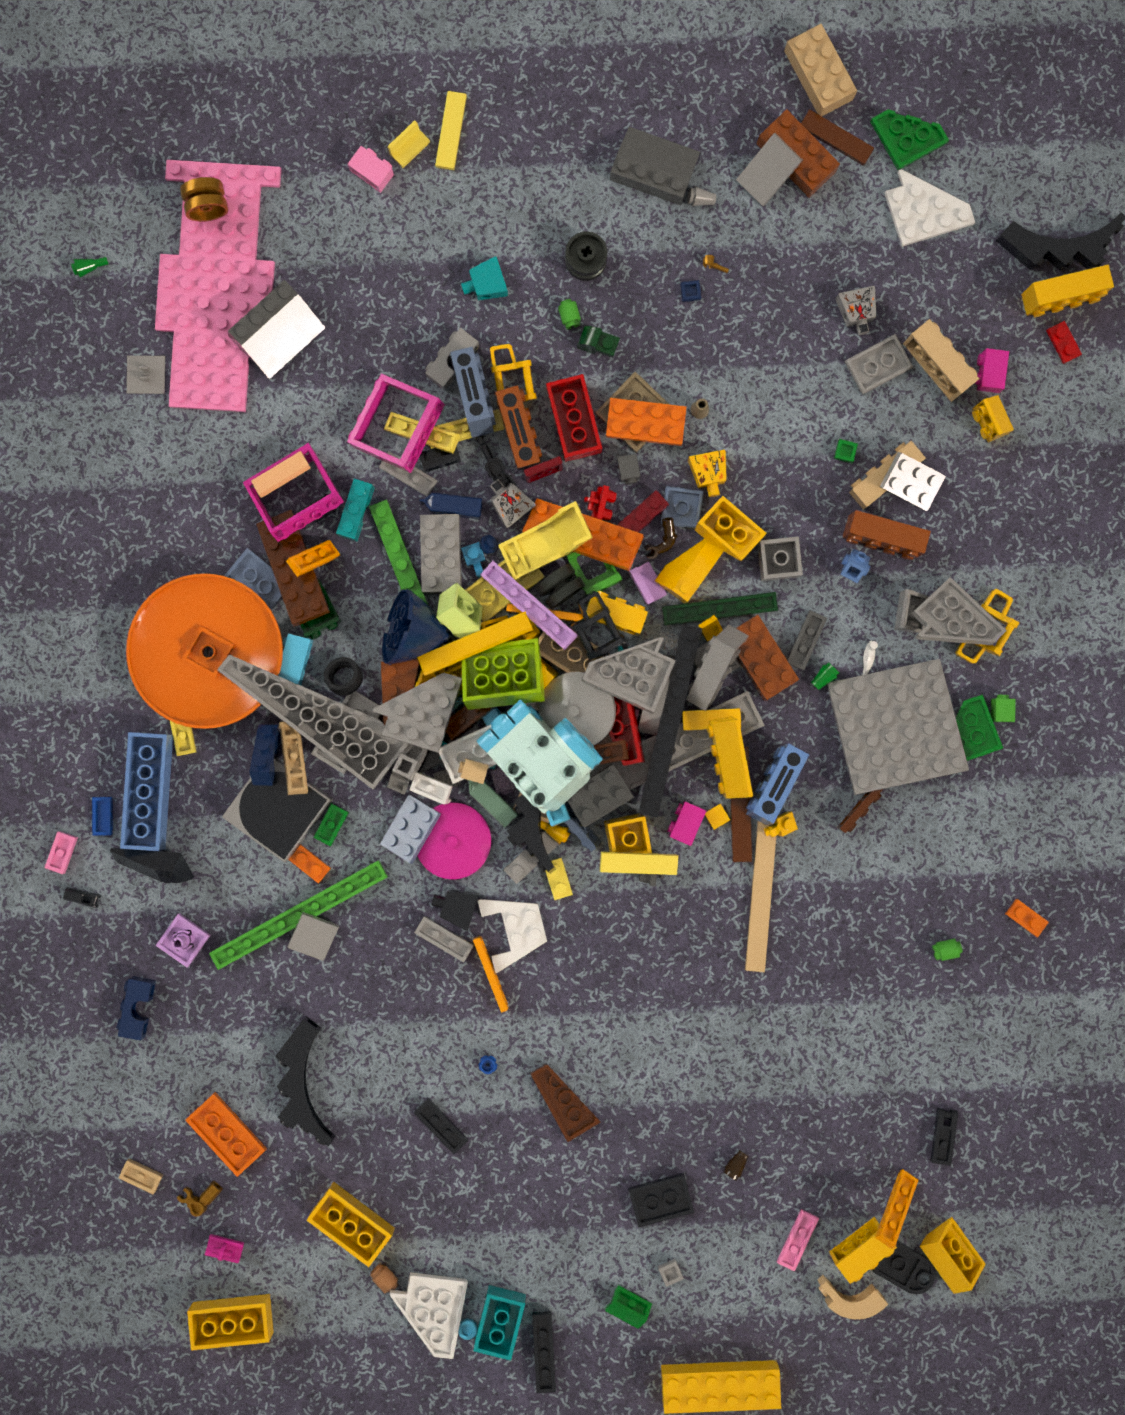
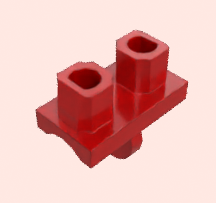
M603 485V487H598L597 492L591 491L590 497H584V502L588 503L587 510L592 511L591 517L605 521L611 520L613 512L606 509L605 505L606 502L614 503L617 493L609 490V486Z

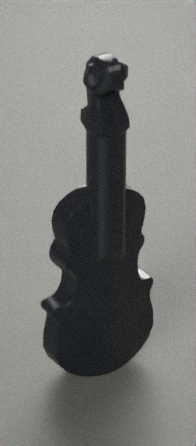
M484 436L475 437V441L479 442L480 449L487 460L485 470L488 472V476L492 477L493 482L499 479L504 486H507L509 483L516 486L512 475L505 473V467L501 459L493 457L488 445L483 440Z

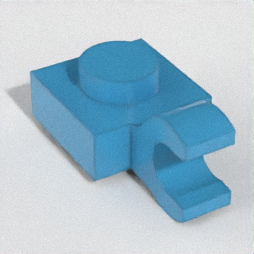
M477 542L461 549L467 566L473 565L477 577H481L480 574L483 572L481 562L486 560L483 551L480 549V543Z

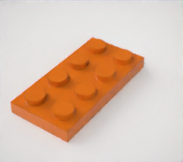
M610 398L606 437L682 446L687 406Z
M216 1092L185 1119L237 1177L267 1149Z

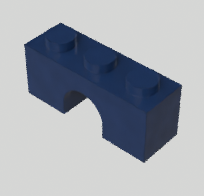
M258 725L249 770L253 785H273L275 774L274 754L279 753L281 742L278 725Z
M133 976L125 982L124 992H126V995L120 1006L122 1016L117 1023L118 1037L140 1041L146 1037L149 1018L142 1017L136 1012V1004L138 1001L149 1002L153 999L156 980Z

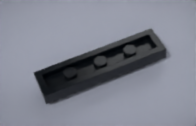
M552 1311L532 1312L536 1393H555Z

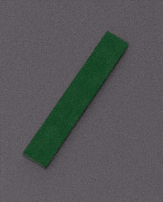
M776 592L662 606L664 626L705 621L713 615L720 619L778 611Z

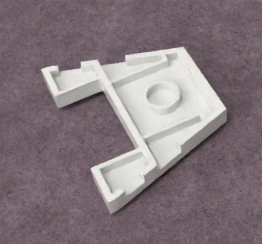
M477 900L481 917L501 912L511 950L491 956L495 973L500 972L547 942L538 903Z

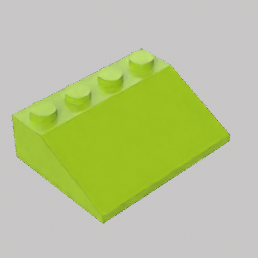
M538 638L504 642L462 660L463 702L468 710L515 705L519 700L524 703L545 701Z

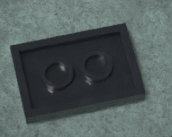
M684 1173L628 1187L638 1228L694 1213Z

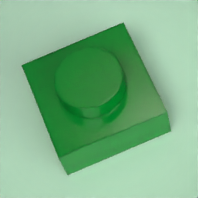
M839 439L834 459L853 463L858 443Z

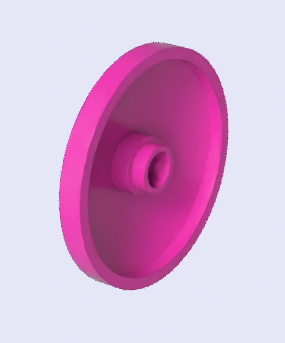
M450 802L434 807L433 809L441 813V816L417 855L420 862L432 874L444 879H461L470 876L485 863L490 853L491 832L486 820L477 810L466 804Z

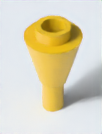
M541 820V829L545 830L559 845L561 842L566 843L570 835L567 832L569 828L558 825L552 827Z

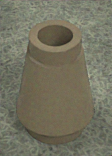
M699 399L691 405L690 411L695 418L703 419L709 414V406L705 399Z

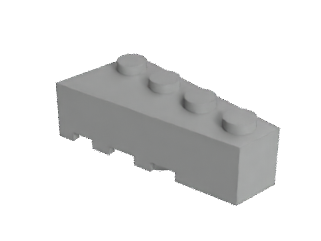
M728 625L717 637H712L708 644L711 648L709 652L706 651L701 659L703 664L701 667H698L694 674L696 679L688 687L687 701L705 711L712 705L724 683L721 680H724L732 667L729 664L732 665L736 657H738L741 651L738 648L746 642L747 634Z

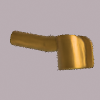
M706 255L703 259V266L705 268L708 265L711 269L714 268L728 273V268L714 263L713 255Z

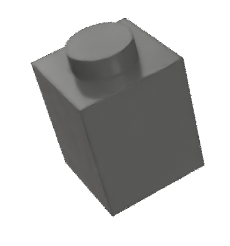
M637 454L617 457L621 483L625 482L626 485L637 483V480L640 479Z

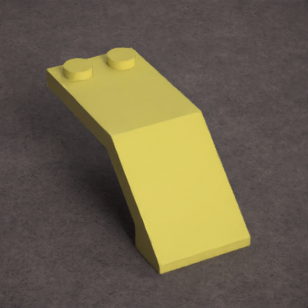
M575 501L559 509L555 515L545 522L498 546L513 579L517 580L566 556L593 537Z

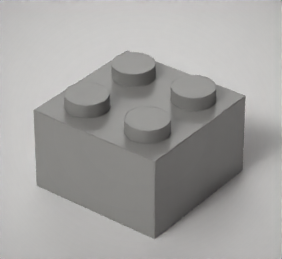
M799 537L761 540L757 544L761 581L799 578L803 575Z

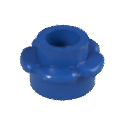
M487 1055L483 1056L478 1064L479 1069L484 1074H491L496 1071L498 1066L495 1057Z

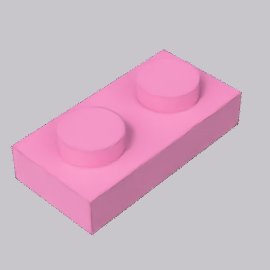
M58 831L45 868L65 874L78 837Z

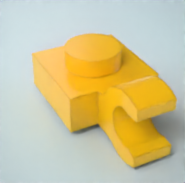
M787 811L777 816L773 825L764 828L765 835L783 837L797 830L792 811Z

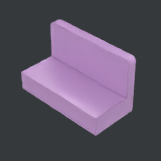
M649 562L629 571L647 606L666 596L667 593L664 588L654 581L657 575Z

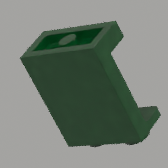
M319 579L318 581L330 613L300 624L304 637L307 639L311 638V640L322 635L321 632L326 629L328 631L339 627L338 623L342 622Z

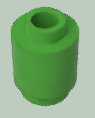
M567 299L560 302L561 305L558 306V310L566 330L572 329V326H580L581 317L576 301Z
M955 938L936 942V945H932L936 961L959 958L960 953H963L960 941L956 942Z

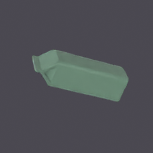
M468 780L469 794L504 828L518 815L485 781L484 784Z

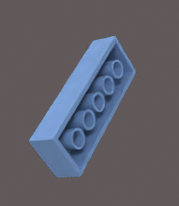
M128 732L120 849L161 851L166 848L173 735Z

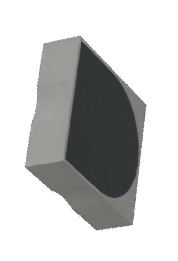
M274 756L275 774L273 785H253L250 778L222 818L285 863L289 861L290 857L305 839L310 827L318 821L333 798L308 781L307 794L288 795L284 762Z

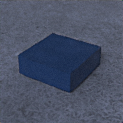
M699 280L680 282L682 302L701 300Z

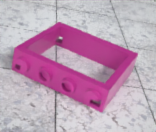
M381 374L374 384L371 395L366 399V405L362 413L359 414L354 429L349 433L347 443L366 454L411 473L445 404L438 397ZM389 385L428 401L400 459L361 442Z
M309 443L243 482L268 530L277 542L286 539L292 533L303 529L310 522L321 518L325 513L336 509L340 504L344 503ZM301 451L308 464L312 461L315 463L331 493L275 526L251 481Z

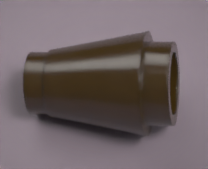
M739 1150L724 1166V1173L737 1181L742 1176L749 1156Z

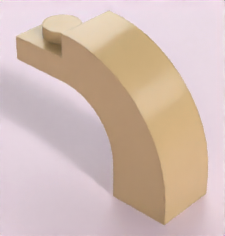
M824 1275L818 1279L820 1284L818 1288L827 1297L825 1298L827 1306L842 1317L848 1319L869 1318L882 1311L888 1305L884 1296L872 1283L861 1293L848 1296L837 1291Z

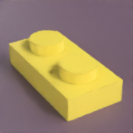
M562 857L552 860L556 870L551 874L546 870V875L554 900L573 895Z

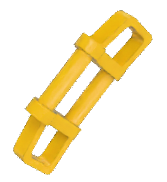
M510 344L492 346L490 348L493 366L491 371L494 373L497 391L504 389L501 372L522 368L527 393L525 394V401L537 399L531 377V360L516 362ZM508 349L512 363L496 366L494 351Z
M994 589L984 604L981 605L994 619L1007 625L1005 628L1007 631L998 639L995 646L975 644L981 649L971 659L962 653L966 643H960L955 651L957 656L970 664L976 663L984 651L1000 657L1003 652V646L1014 628L1016 629L1019 625L1018 621L1006 616L1013 602L1012 597L998 589ZM995 594L1006 600L1002 613L988 606Z

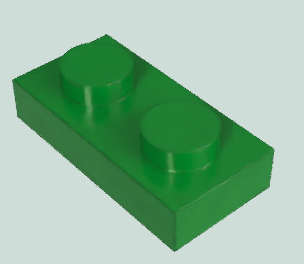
M332 803L313 838L331 847L349 812Z

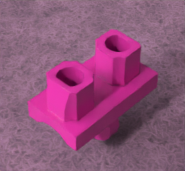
M211 1234L205 1255L218 1258V1261L226 1260L239 1263L244 1242Z

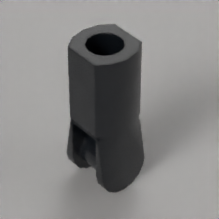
M69 887L65 889L63 900L98 908V898H101L99 894ZM86 896H90L89 902L85 901Z

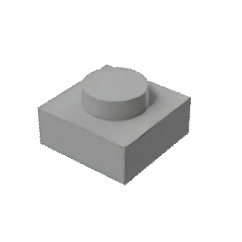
M392 772L387 787L405 795L410 780Z
M676 1259L658 1266L666 1287L684 1279Z

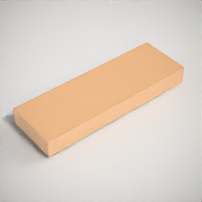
M300 451L256 477L251 482L258 495L262 498L311 467Z

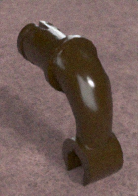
M672 517L662 519L664 531L662 543L657 546L652 544L644 546L646 551L652 549L650 554H645L647 558L654 559L658 554L667 552L673 547L678 534L675 533L674 519Z

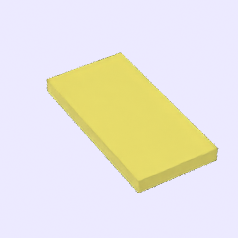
M503 560L498 565L512 577L506 561ZM537 569L516 581L528 591L545 576ZM483 577L465 589L483 606L481 619L483 622L490 620L507 607L508 603L511 604L507 598Z

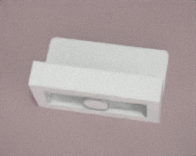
M416 772L410 791L445 805L451 802L449 796L453 786Z

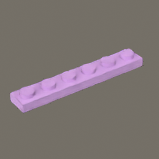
M494 561L480 574L521 612L525 611L528 618L564 650L578 636Z

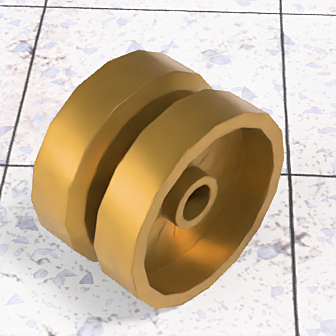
M200 177L191 179L181 185V197L185 202L184 210L188 219L198 222L212 221L228 213V205L224 197L225 192L221 180L212 177Z

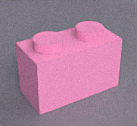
M360 146L348 163L352 173L380 193L394 175L392 165L385 159L380 160L377 158L376 153L370 148L366 150Z

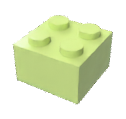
M455 583L440 594L436 618L455 637L461 639L480 630L483 606L458 583Z

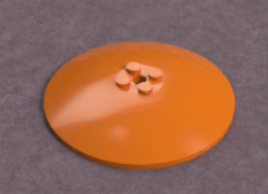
M192 574L164 584L143 602L136 612L128 632L126 658L129 674L136 690L142 699L159 715L186 727L207 729L227 726L244 719L262 705L217 670L228 655H232L279 676L281 671L283 643L280 628L273 612L256 592L246 585L225 576ZM210 646L213 649V655L207 658L204 656L203 650L205 647Z

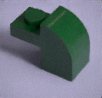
M585 326L577 349L594 355L598 352L613 358L620 338L603 332L601 328Z

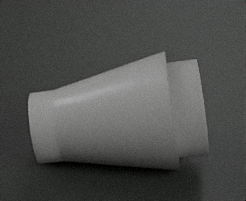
M696 186L689 188L688 204L692 206L715 205L716 193H711Z

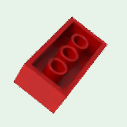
M580 374L546 383V391L564 461L568 462L602 453V445L584 375Z

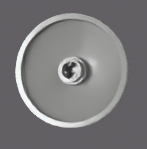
M585 672L562 674L552 680L545 688V701L539 702V714L551 729L564 718H567L593 746L597 745L606 738L614 725L616 717L614 697L582 682L581 680Z

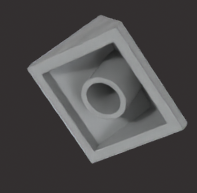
M909 589L901 591L894 629L920 633L925 627L912 613L929 596Z

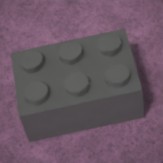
M611 764L590 777L589 781L568 800V803L585 828L634 797L614 764Z

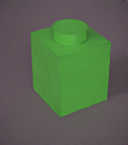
M997 695V698L991 699V717L993 722H1015V699H1009V695Z

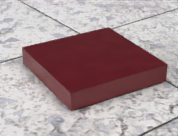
M558 456L525 469L524 476L527 483L562 471L561 457Z

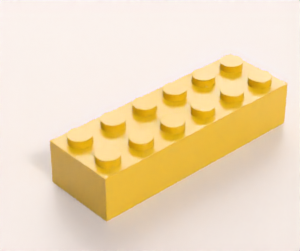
M777 1360L661 1365L664 1414L781 1409L780 1369Z

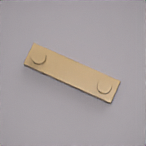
M279 722L288 795L307 794L308 786L301 734L286 722Z

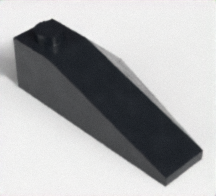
M120 848L110 849L117 863L160 882L182 883L194 878L181 853Z

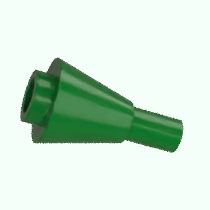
M106 257L95 260L73 259L74 263L71 264L74 274H79L81 278L97 269V267L108 265Z

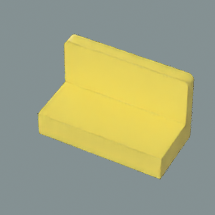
M413 121L388 145L389 154L404 168L430 143V140L420 131L418 123Z

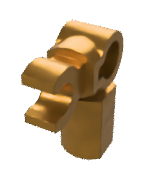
M212 1181L199 1198L193 1195L189 1187H186L183 1191L186 1192L187 1198L179 1195L177 1199L181 1203H186L190 1213L198 1217L207 1210V1205L213 1202L223 1188L216 1181Z

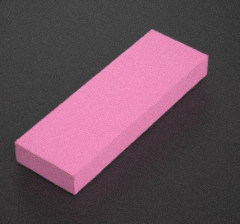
M802 1209L800 1210L776 1261L778 1264L790 1270H796L819 1217Z

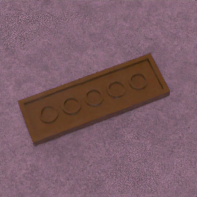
M288 510L271 518L275 526L294 516L292 510ZM264 521L257 523L259 534L292 625L296 627L330 613L315 570L313 569L297 577L286 562L289 557L307 550L301 531L297 530L286 539L277 542Z

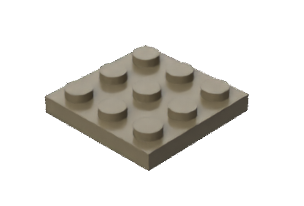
M636 372L610 397L669 404ZM610 398L595 412L606 425ZM622 439L635 453L647 443Z

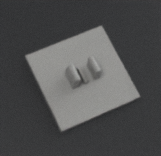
M127 356V394H165V356Z

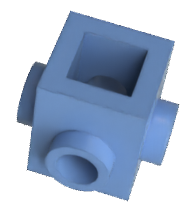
M853 549L850 555L846 554L841 562L843 568L840 575L858 583L862 576L867 575L871 567L868 565L871 557L867 556L864 552Z

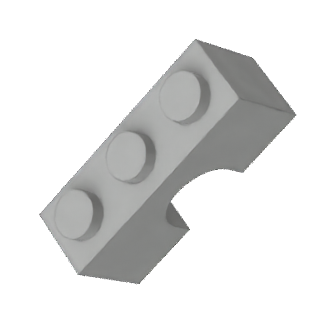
M462 328L451 334L450 342L446 347L442 346L436 360L434 362L431 361L425 369L427 378L444 391L456 377L455 371L448 366L451 359L450 352L473 346L475 353L480 347L479 341Z

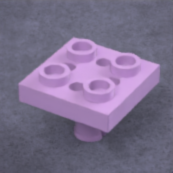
M179 913L156 946L185 967H189L211 935Z

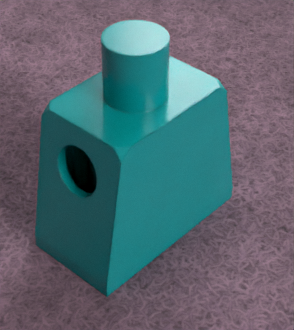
M497 256L469 270L471 280L461 283L464 295L475 292L478 300L508 296V290Z

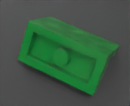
M618 1285L605 1311L639 1329L647 1321L652 1303Z

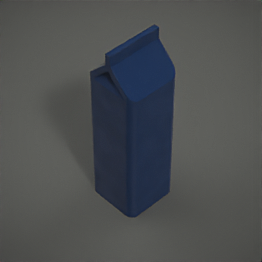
M431 493L425 499L419 500L421 504L426 505L432 514H459L462 518L481 519L482 498Z

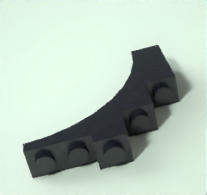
M1121 212L1100 230L1070 239L1041 236L1026 230L1012 221L996 242L1029 270L1034 266L1038 268L1045 259L1058 270H1061L1063 267L1068 268L1075 259L1086 269L1099 267L1106 260L1104 255L1108 250L1105 248L1112 241L1110 239L1113 233L1116 235L1124 227L1122 222L1125 220V215Z
M522 794L514 800V803L517 805L514 809L520 817L523 815L525 817L507 830L510 835L507 838L513 846L518 845L522 848L527 844L528 846L525 849L531 857L535 855L538 858L539 862H537V865L543 872L547 870L551 874L556 868L548 857L543 843L541 811L533 806Z
M306 1016L275 1056L282 1066L290 1068L277 1085V1088L283 1096L291 1098L277 1118L287 1128L293 1129L298 1123L304 1132H310L314 1135L318 1143L329 1146L336 1135L323 1124L316 1114L306 1085L308 1054L321 1027Z

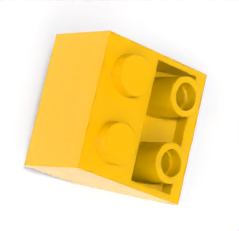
M999 395L983 399L972 408V416L981 426V436L983 439H987L988 443L1014 430Z

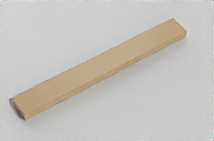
M759 821L757 822L745 970L765 972L776 836H766L764 828L773 824L765 825Z

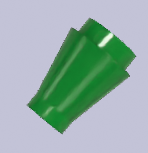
M828 662L826 665L823 664L811 683L820 690L838 678L839 672Z

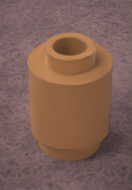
M380 1263L370 1273L372 1281L384 1294L390 1293V1290L397 1288L398 1278L386 1265L383 1266Z

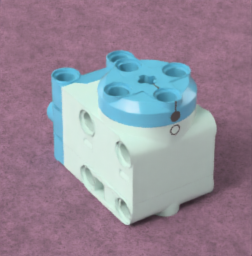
M519 700L507 711L508 714L503 713L496 717L491 723L492 729L489 728L476 741L533 806L537 807L544 814L548 810L556 811L589 781L590 772L600 764L603 758L596 751L592 743L567 718H564L551 729L531 705L527 706L523 701Z

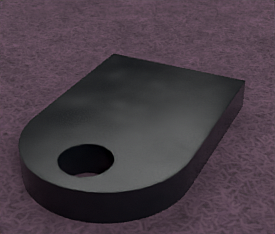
M898 1240L894 1253L890 1257L883 1258L877 1267L872 1269L873 1273L911 1294H922L928 1291L935 1281V1269L930 1260ZM922 1274L929 1275V1280L926 1283L919 1282V1277Z

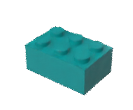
M492 1285L488 1286L474 1341V1352L511 1361L526 1303V1294Z

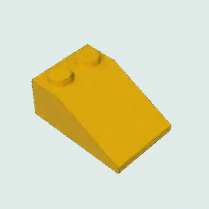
M724 496L714 504L695 527V531L706 541L739 561H742L767 534Z

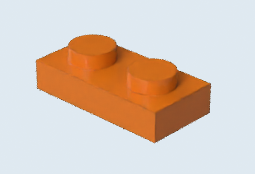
M302 844L289 859V861L318 884L331 869V867Z
M1018 899L1013 902L1005 915L1037 938L1049 923Z

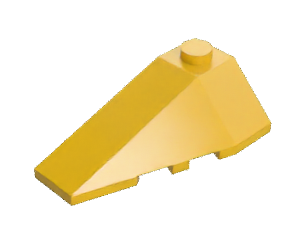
M703 539L667 564L654 581L685 604L698 589L724 551Z

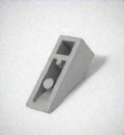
M546 831L542 833L543 843L547 854H549L559 844ZM525 849L504 868V871L517 884L537 866L539 860L535 855L531 857Z

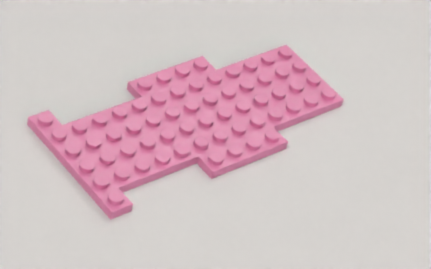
M167 160L165 176L167 181L185 183L200 177L217 178L223 183L224 197L228 205V213L223 217L212 221L198 222L186 217L184 210L185 202L183 201L179 255L160 254L155 330L174 332L169 407L246 412L249 357L228 336V330L273 290L275 262L256 260L261 187L280 188L281 167Z

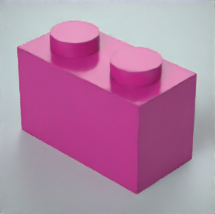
M986 348L979 354L977 359V366H980L979 373H977L979 379L975 382L978 391L1000 393L1005 389L1009 351Z
M683 801V804L679 803L675 814H677L675 822L671 821L667 829L670 832L669 837L691 846L706 810L686 801Z

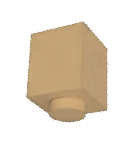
M465 758L464 762L461 761L459 764L458 773H461L460 778L484 784L489 765Z

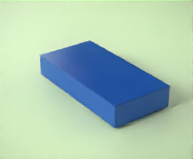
M92 797V836L113 835V797Z

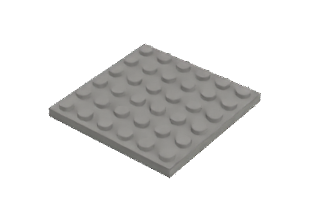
M940 659L833 681L827 684L854 795L969 770Z

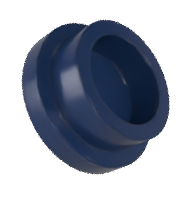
M485 535L480 540V549L486 554H492L497 551L498 542L493 536Z

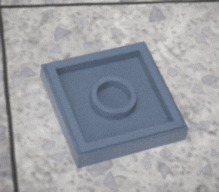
M666 486L664 499L669 503V506L662 511L660 524L663 525V518L672 517L674 519V526L695 529L700 521L704 491Z

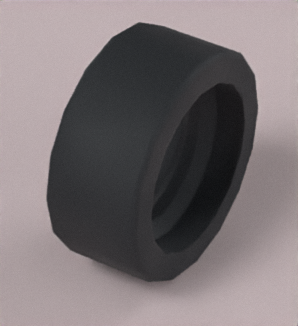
M347 657L334 659L327 665L324 671L325 683L337 695L345 696L352 694L360 687L363 680L362 671L357 663ZM348 667L354 671L353 677L346 684H334L333 678L339 669Z

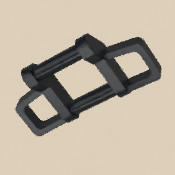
M592 591L579 599L577 603L584 619L573 623L571 628L573 631H576L586 649L588 659L591 660L602 655L608 656V652L619 645H622L624 650L628 649L624 636L619 633L609 614L610 610L605 605L600 594ZM596 597L601 609L588 616L584 603ZM603 618L614 639L594 649L583 628Z

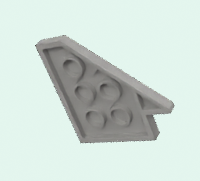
M951 577L912 613L925 627L915 637L918 640L993 645L1007 631Z
M659 637L589 662L581 681L653 714L676 660L658 653L664 640L663 637Z
M442 673L374 708L372 712L388 717L382 735L439 753L462 684V678Z

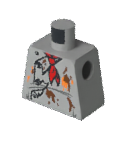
M875 286L839 293L836 297V302L846 327L856 325L858 335L869 333L868 322H873L876 318Z
M497 479L490 485L496 494L490 501L503 525L507 528L535 506V503L512 483L504 486Z

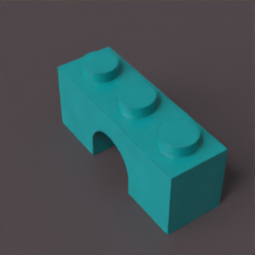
M353 479L336 532L338 536L358 542L363 526L364 512L367 506L370 505L375 489L372 484Z

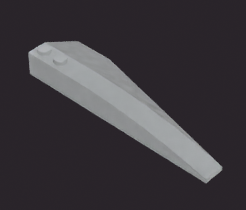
M228 655L217 669L373 790L408 746L407 743L383 736L385 724L380 720L232 655Z

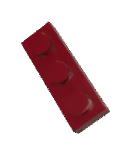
M655 490L617 526L639 533L665 510L669 503Z

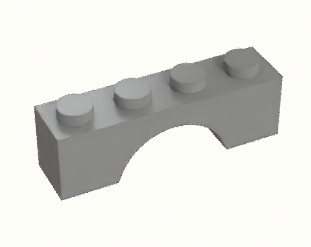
M408 744L400 754L392 771L413 781L415 773L418 772L428 750Z

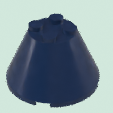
M402 589L396 596L390 609L387 621L391 623L388 633L384 632L382 641V659L385 664L392 665L418 660L417 657L442 647L448 641L449 633L446 632L447 627L436 618L437 612L410 589Z

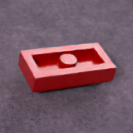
M1065 321L1046 330L1063 364L1082 355Z

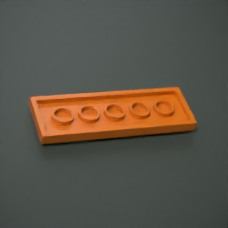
M537 498L522 533L545 522L563 507ZM582 514L593 538L572 552L630 571L644 538L643 534Z

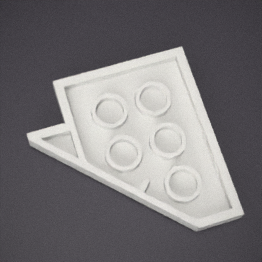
M902 169L898 171L902 186L887 190L884 193L901 247L975 224L970 204Z
M410 1272L407 1291L390 1290V1296L434 1357L453 1359L468 1281L462 1278Z

